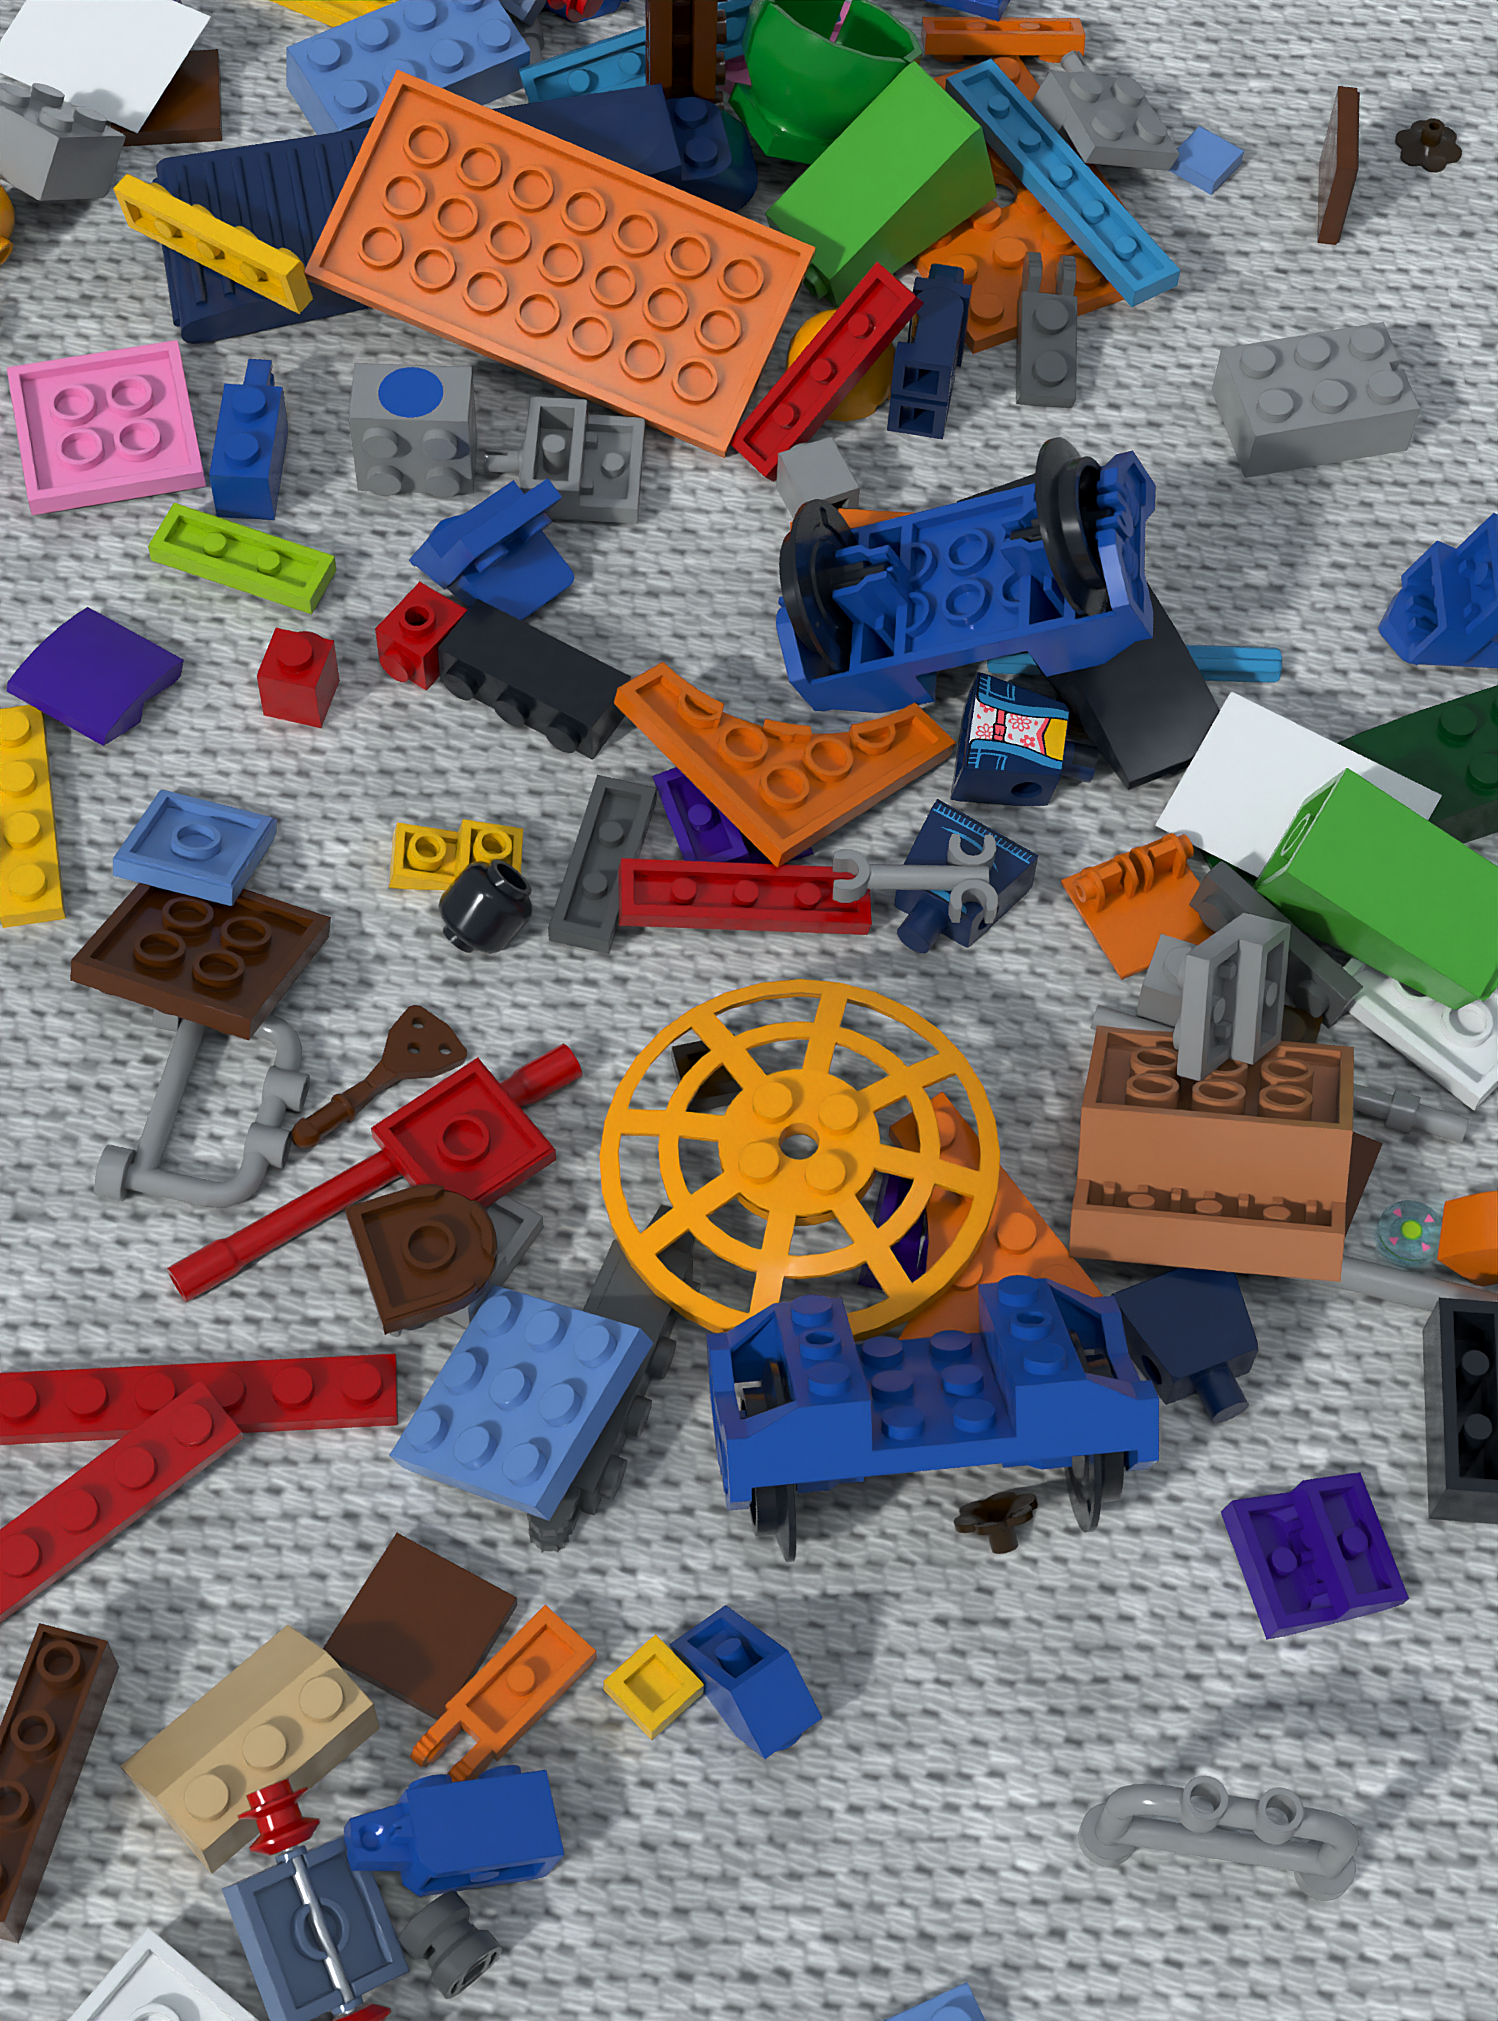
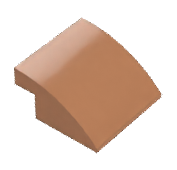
M1097 1026L1081 1107L1078 1172L1071 1210L1069 1257L1341 1282L1345 1241L1346 1196L1353 1135L1354 1047L1281 1041V1043L1253 1065L1228 1059L1203 1080L1197 1081L1177 1075L1178 1050L1173 1046L1174 1032Z

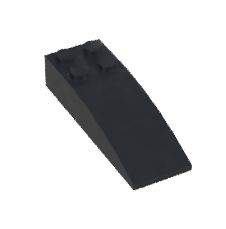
M1035 473L958 500L957 502L1035 483ZM1148 582L1147 586L1153 608V638L1134 642L1102 665L1048 677L1040 669L1127 790L1189 767L1220 712L1192 656ZM1108 600L1105 612L1113 611L1110 600Z

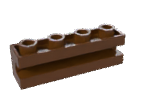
M645 0V86L661 83L665 99L696 97L707 100L724 110L723 92L716 91V85H725V58L723 51H717V44H726L727 29L725 10L718 9V2H727V0Z
M41 1623L37 1627L0 1725V1939L18 1944L119 1669L108 1641Z

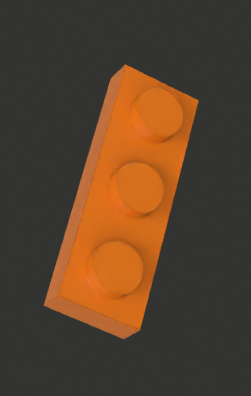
M922 17L921 39L925 55H933V58L939 61H961L965 58V55H986L988 60L1001 55H1038V58L1042 61L1060 63L1065 54L1074 50L1076 53L1080 51L1084 56L1085 32L1080 18L1001 17L999 21H995L985 17Z

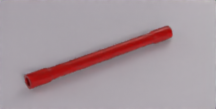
M563 1043L518 1068L500 1084L519 1107L522 1108L525 1105L539 1102L581 1078L583 1074L574 1053ZM380 1150L229 1237L217 1239L166 1268L183 1300L187 1303L236 1275L248 1263L403 1175L387 1155Z

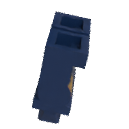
M935 263L930 266L928 278H915L913 293L924 304L910 319L907 343L900 341L897 343L887 431L943 440L955 382L956 366L961 367L964 354L972 285L963 284L964 269L961 267Z

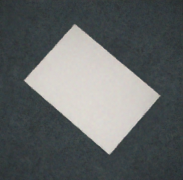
M26 0L0 41V73L31 87L33 83L51 86L64 93L65 102L76 107H84L99 112L108 121L138 133L211 16L173 0Z
M1231 691L1155 826L1173 833L1177 837L1185 834L1193 845L1259 877L1303 801L1346 768L1363 777L1426 820H1429L1442 795Z

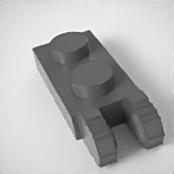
M1028 252L1023 262L1022 293L1017 301L1016 404L1072 408L1076 401L1077 296H1073L1076 284L1075 256H1060L1055 271V279L1057 281L1056 294L1039 292L1043 269L1041 253Z

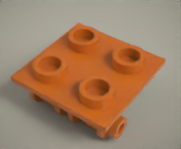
M1173 833L1166 834L1159 840L1142 847L1132 848L1130 852L1120 853L1113 859L1094 867L1084 868L1081 872L1061 880L1062 886L1121 980L1149 968L1161 934L1199 945L1216 933L1204 924L1199 913L1189 905L1200 883L1186 863L1187 859L1194 856V849L1190 839L1185 834L1178 837Z

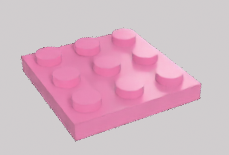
M178 340L6 367L28 503L32 515L206 487Z

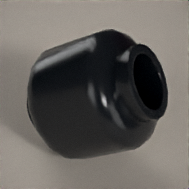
M495 859L491 863L484 861L470 863L440 898L439 912L446 924L443 927L444 935L455 947L466 953H471L474 949L488 954L500 952L523 928L532 915V903L529 898L532 891L530 884L515 868L504 861Z

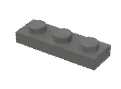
M597 775L548 926L549 941L610 954L619 925L618 868L621 858L639 859L657 802L656 787Z
M1223 860L1205 875L1189 905L1199 913L1201 920L1211 930L1219 931L1242 913L1291 924L1285 992L1292 997L1298 1009L1307 1011L1314 1018L1323 1016L1322 1024L1328 1029L1332 1027L1346 1013L1363 986Z

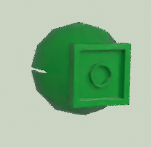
M753 0L749 7L742 39V48L751 85L735 82L728 103L766 156L812 165L905 67L913 61L920 65L923 52L916 35L890 12L868 0H852L834 43L829 39L845 0Z

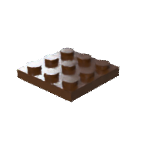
M138 883L71 959L70 981L97 989L108 995H115L148 1006L164 1014L174 1015L216 1029L224 1034L250 1040L329 938L331 917L246 889L241 891L233 906Z

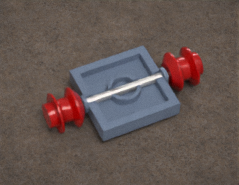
M286 1778L247 1794L246 1797L251 1809L238 1814L237 1817L238 1819L256 1821L260 1835L249 1847L250 1851L267 1856L281 1851L284 1854L275 1857L276 1865L224 1887L222 1892L270 2021H310L330 2010L333 2016L341 2014L330 2021H384L392 2012L391 2008L375 2003H368L357 2007L364 2003L361 1995L409 1972V1968L373 1872L351 1871L347 1858L344 1834L307 1850L305 1845L297 1846L309 1840L321 1822L320 1818L303 1817L300 1811L298 1801L309 1790L308 1786L293 1791L289 1778Z

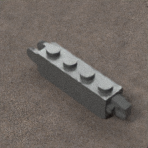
M661 1204L647 1228L673 1207ZM688 1231L658 1254L657 1257L670 1272L699 1293L701 1284L693 1281L692 1251L695 1237ZM616 1239L613 1240L583 1311L641 1328L654 1343L550 1521L527 1513L530 1542L541 1549V1553L544 1551L558 1552L559 1548H565L564 1543L569 1542V1535H572L581 1511L595 1516L603 1496L614 1499L627 1466V1459L619 1457L628 1435L639 1438L645 1428L652 1400L644 1396L652 1377L664 1379L670 1368L677 1341L669 1339L677 1318L688 1321V1319L653 1293L631 1267Z

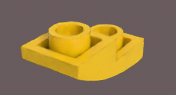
M462 819L459 830L456 832L397 822L392 838L389 888L447 890L465 867L476 861L491 863L492 860L498 859L511 865L521 874L523 828Z

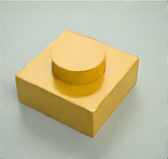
M655 1634L603 1681V1689L634 1723L653 1740L704 1693V1684Z

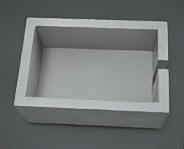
M1384 322L1221 348L1212 386V394L1245 478L1407 451L1420 407L1404 369L1397 370L1400 359Z

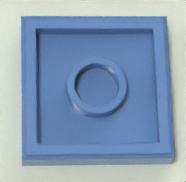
M162 789L113 857V876L233 906L271 846L277 833V819Z

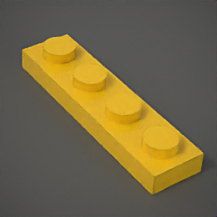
M127 173L113 188L130 228L298 314L313 300L304 273L305 266L290 250L286 248L276 249L258 240L248 229L242 226L233 227L215 218L203 206L199 204L191 206L173 197L163 186L157 183L148 184Z
M31 705L0 709V921L2 927L7 928L66 919L44 712Z

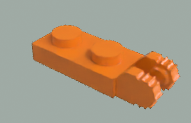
M544 1605L445 1705L447 1711L417 1741L409 1757L420 1767H427L443 1754L446 1747L463 1729L477 1743L449 1770L447 1775L451 1776L452 1782L477 1779L488 1768L493 1758L498 1762L597 1660L596 1650L547 1605Z

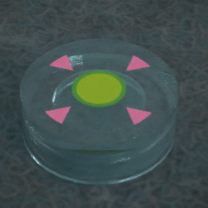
M1412 1200L1396 1202L1387 1207L1379 1219L1374 1235L1376 1247L1388 1262L1404 1269L1424 1267L1438 1253L1442 1221L1432 1208L1421 1202Z

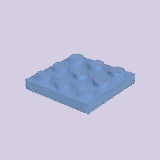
M493 1285L389 1456L401 1467L411 1472L550 1521L654 1342L641 1328Z

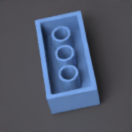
M399 0L286 47V86L317 135L371 127L397 69L480 105H486L523 89L518 69L530 64L531 49L499 0Z

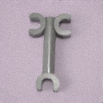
M952 834L947 851V863L949 866L869 864L860 852L852 849L835 851L833 856V872H849L855 878L850 880H834L833 900L841 903H851L863 897L867 889L952 891L948 906V915L952 923H960L962 905L971 901L979 903L984 908L985 923H993L997 912L998 895L989 884V871L995 860L996 841L993 835H985L982 853L972 856L962 851L960 847V834Z

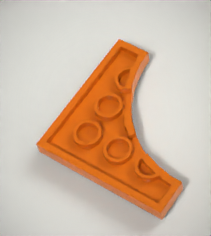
M664 662L659 663L618 687L614 704L777 868L948 759L956 744V741L915 702L887 716L851 724L849 732L812 733L811 726L789 724L765 719L763 726L722 712L724 703L692 686Z
M942 1091L930 1099L938 1121L941 1145L940 1159L979 1172L981 1153L979 1137ZM912 1111L889 1127L888 1136L895 1147L920 1153L918 1125ZM1000 1165L996 1204L987 1233L970 1264L940 1298L908 1321L898 1340L932 1337L934 1334L945 1330H957L967 1334L979 1333L978 1284L996 1283L1012 1275H1025L1034 1279L1048 1278L1093 1298L1103 1297L1104 1295L1074 1257H1069L1067 1248ZM934 1186L931 1198L924 1209L928 1238L925 1273L930 1270L952 1245L969 1214L973 1198Z

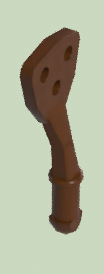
M420 1005L409 1006L390 1028L380 1062L364 1080L341 1094L333 1095L329 1103L306 1119L301 1118L294 1125L291 1132L293 1144L304 1149L320 1144L321 1139L346 1122H353L356 1115L377 1094L399 1080L433 1078L463 1065L467 1058V1049L447 1023ZM421 1024L423 1028H415L413 1025ZM416 1049L419 1051V1053L413 1054L408 1050ZM448 1049L451 1053L442 1054L440 1050Z

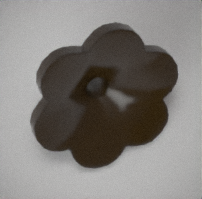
M1430 118L1426 121H1416L1410 129L1399 131L1395 137L1396 145L1402 149L1400 159L1408 166H1421L1428 172H1441L1445 169L1447 163L1459 161L1462 155L1461 148L1456 144V133L1449 127H1445L1444 123L1439 119Z
M1011 1491L996 1493L985 1500L970 1502L959 1509L960 1516L954 1519L955 1529L959 1533L975 1532L978 1535H988L991 1550L995 1554L1011 1552L1019 1545L1014 1526L1024 1524L1033 1518V1510L1038 1507L1036 1495L1031 1493L1021 1495Z

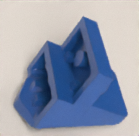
M548 478L525 494L513 480L468 512L441 520L409 561L444 590L448 589L469 608L476 599H479L523 621L565 591L574 581L573 571L543 532L552 523L547 513L562 496Z
M1493 513L1457 548L1437 540L1401 575L1402 589L1391 600L1380 621L1378 631L1403 661L1416 666L1435 665L1498 669V514Z

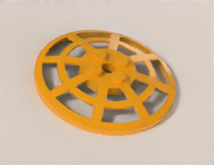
M795 979L762 982L725 992L691 1008L662 1029L636 1056L616 1088L604 1121L599 1158L603 1201L617 1242L631 1267L653 1293L683 1317L714 1333L728 1332L771 1304L780 1303L784 1278L808 1279L828 1277L853 1270L867 1263L888 1298L871 1307L847 1313L854 1342L878 1336L914 1318L940 1298L968 1267L987 1233L996 1204L1000 1148L996 1120L984 1086L965 1056L940 1029L909 1007L877 992L840 982ZM792 997L820 998L814 1022L773 1023L747 1030L734 1036L716 1017L730 1009L763 1000ZM847 1003L873 1009L906 1025L931 1043L939 1053L907 1067L899 1057L877 1041L853 1030L841 1027ZM692 1029L711 1051L701 1057L684 1075L670 1097L666 1110L628 1109L634 1090L649 1066L670 1044ZM809 1040L802 1069L783 1070L766 1075L747 1052L752 1048L777 1041ZM835 1046L846 1047L865 1056L882 1068L889 1076L860 1091L855 1090L845 1081L829 1074ZM722 1065L743 1089L731 1102L724 1116L686 1112L700 1086ZM955 1075L959 1078L967 1092L977 1120L981 1151L979 1172L940 1159L941 1145L938 1121L924 1088ZM906 1097L918 1125L920 1153L880 1144L879 1128L874 1113ZM794 1135H806L812 1138L818 1145V1149L812 1156L801 1160L789 1158L781 1151L780 1147L787 1138ZM621 1136L659 1137L660 1174L668 1200L673 1208L642 1233L639 1232L630 1216L621 1185L619 1162ZM679 1138L718 1142L722 1174L693 1194H690L680 1168ZM877 1171L914 1180L901 1206L886 1223L877 1229L860 1204L861 1199L870 1189ZM934 1186L973 1198L969 1214L952 1245L929 1271L912 1283L890 1248L898 1243L918 1221L931 1198ZM736 1198L753 1214L767 1220L762 1249L750 1247L730 1237L707 1217ZM837 1218L853 1244L823 1254L789 1255L795 1226L817 1225ZM690 1231L701 1244L718 1257L744 1270L757 1273L749 1313L726 1307L696 1292L670 1272L657 1255L686 1232Z

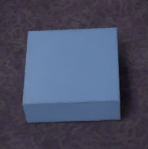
M1199 126L1177 148L1180 155L1169 171L1212 195L1242 164L1244 151Z

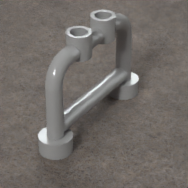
M154 1009V1027L177 1033L137 1151L110 1144L104 1148L95 1176V1195L124 1201L128 1191L134 1190L205 1207L227 1208L243 1203L257 1192L265 1178L268 1166L283 1169L292 1144V1131L282 1129L281 1125L286 1109L302 1112L310 1086V1075L299 1072L302 1045L298 1034L284 1019L269 1014L253 1035L269 1040L275 1045L277 1052L274 1065L269 1068L262 1090V1102L256 1120L252 1122L248 1130L244 1145L243 1161L238 1173L227 1181H210L158 1169L206 1026L174 1015L164 1014Z
M1198 1776L1191 1779L1185 1788L1157 1784H1132L1118 1788L1109 1796L1106 1803L1098 1804L1086 1813L1079 1828L1078 1840L1084 1855L1093 1863L1105 1867L1122 1864L1131 1856L1137 1846L1294 1871L1295 1880L1306 1895L1316 1900L1330 1901L1342 1896L1354 1880L1356 1864L1353 1854L1359 1846V1833L1354 1824L1340 1815L1303 1807L1300 1798L1289 1789L1282 1787L1272 1788L1265 1792L1260 1800L1228 1795L1224 1785L1219 1780L1211 1776ZM1203 1796L1212 1803L1214 1811L1211 1813L1198 1811L1193 1806L1191 1797ZM1273 1807L1282 1810L1286 1814L1289 1824L1279 1825L1274 1823L1268 1817L1266 1809ZM1150 1814L1179 1818L1181 1823L1138 1817L1135 1815ZM1217 1825L1254 1830L1256 1835L1214 1828ZM1294 1836L1312 1840H1310L1307 1843L1291 1841L1289 1839H1291V1837Z

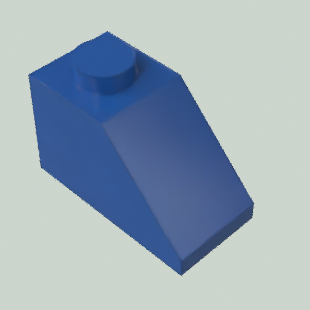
M727 1605L669 1644L674 1654L704 1684V1694L736 1737L764 1759L776 1751L787 1749L795 1744L805 1730L822 1719L789 1651Z

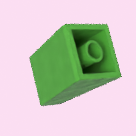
M913 61L765 212L770 228L816 247L815 256L803 281V284L815 299L820 300L825 297L835 308H839L876 262L893 274L998 196L982 126Z
M1349 768L1343 770L1303 801L1253 888L1301 931L1453 1010H1458L1478 999L1482 1002L1488 999L1498 986V866Z

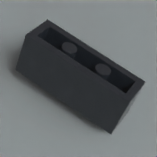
M476 599L437 648L440 682L444 683L445 687L453 695L466 701L473 698L493 708L502 720L512 726L521 727L526 725L545 735L548 741L562 752L573 753L576 751L593 760L626 716L614 704L617 688L629 682L631 676L479 599Z
M1439 1297L1422 1330L1428 1517L1435 1520L1498 1524V1302Z

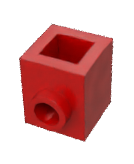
M419 581L375 628L379 662L382 668L399 682L410 680L427 691L440 677L437 648L464 616L467 609Z
M275 628L256 675L264 716L322 728L340 681L334 640L325 639L310 631L294 632Z

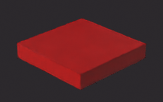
M478 1057L371 1127L374 1141L412 1187L426 1184L444 1186V1190L463 1195L471 1201L475 1200L484 1209L556 1161V1149Z

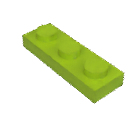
M173 503L148 545L151 561L311 615L337 571L335 556L177 503Z

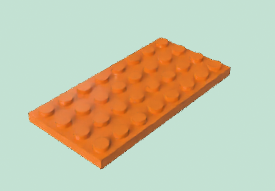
M397 69L304 273L306 279L310 282L626 417L644 418L645 425L725 458L731 446V439L739 428L812 263L816 247Z

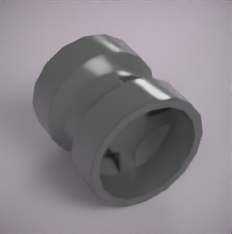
M453 1890L442 1894L424 1907L406 1925L398 1938L400 1944L413 1959H426L428 1961V1966L432 1970L431 1982L445 1999H450L464 1991L494 1964L502 1952V1946L489 1930H479L474 1924L469 1923L470 1908L460 1895Z

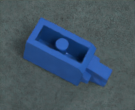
M248 359L243 384L224 383L209 472L217 517L275 520L288 438V421L283 387L275 386L274 374L271 373L273 368L272 360Z
M504 1765L491 1768L482 1772L478 1779L452 1782L451 1776L446 1774L420 1778L409 1784L408 1789H405L395 1805L350 1818L344 1827V1842L347 1847V1858L351 1871H400L402 1885L419 1897L443 1894L451 1890L457 1892L543 1878L551 1872L565 1855L547 1771L540 1770L522 1773L521 1767L518 1765Z

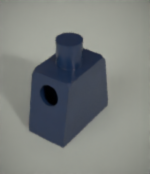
M1181 1267L1111 1294V1296L1115 1297L1122 1314L1130 1358L1146 1380L1152 1381L1158 1396L1164 1404L1168 1405L1197 1393L1213 1423H1221L1232 1419L1248 1407L1249 1403L1235 1378L1250 1372L1259 1350L1258 1341L1235 1272Z

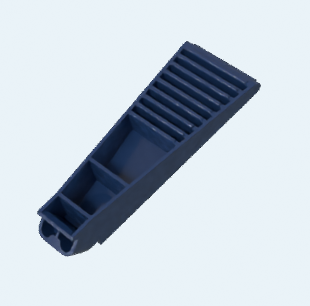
M661 83L492 109L734 213L738 212L751 200L757 189L758 171L744 124L715 104L696 97L665 99ZM370 127L164 158L156 165L157 178L153 179L152 183L163 186L173 197L191 206L193 204L203 206L215 218L233 227L242 226L248 229L258 240L276 249L286 248L302 261L306 268ZM161 244L173 324L180 327L182 339L190 344H200L371 308L307 280L313 300L298 314Z

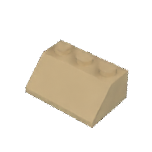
M286 1625L120 1767L204 1866L213 1874L260 1833L255 1820L238 1819L237 1817L238 1814L251 1809L246 1797L247 1794L286 1778H289L293 1791L306 1786L311 1789L380 1727L374 1703L328 1652L291 1626Z

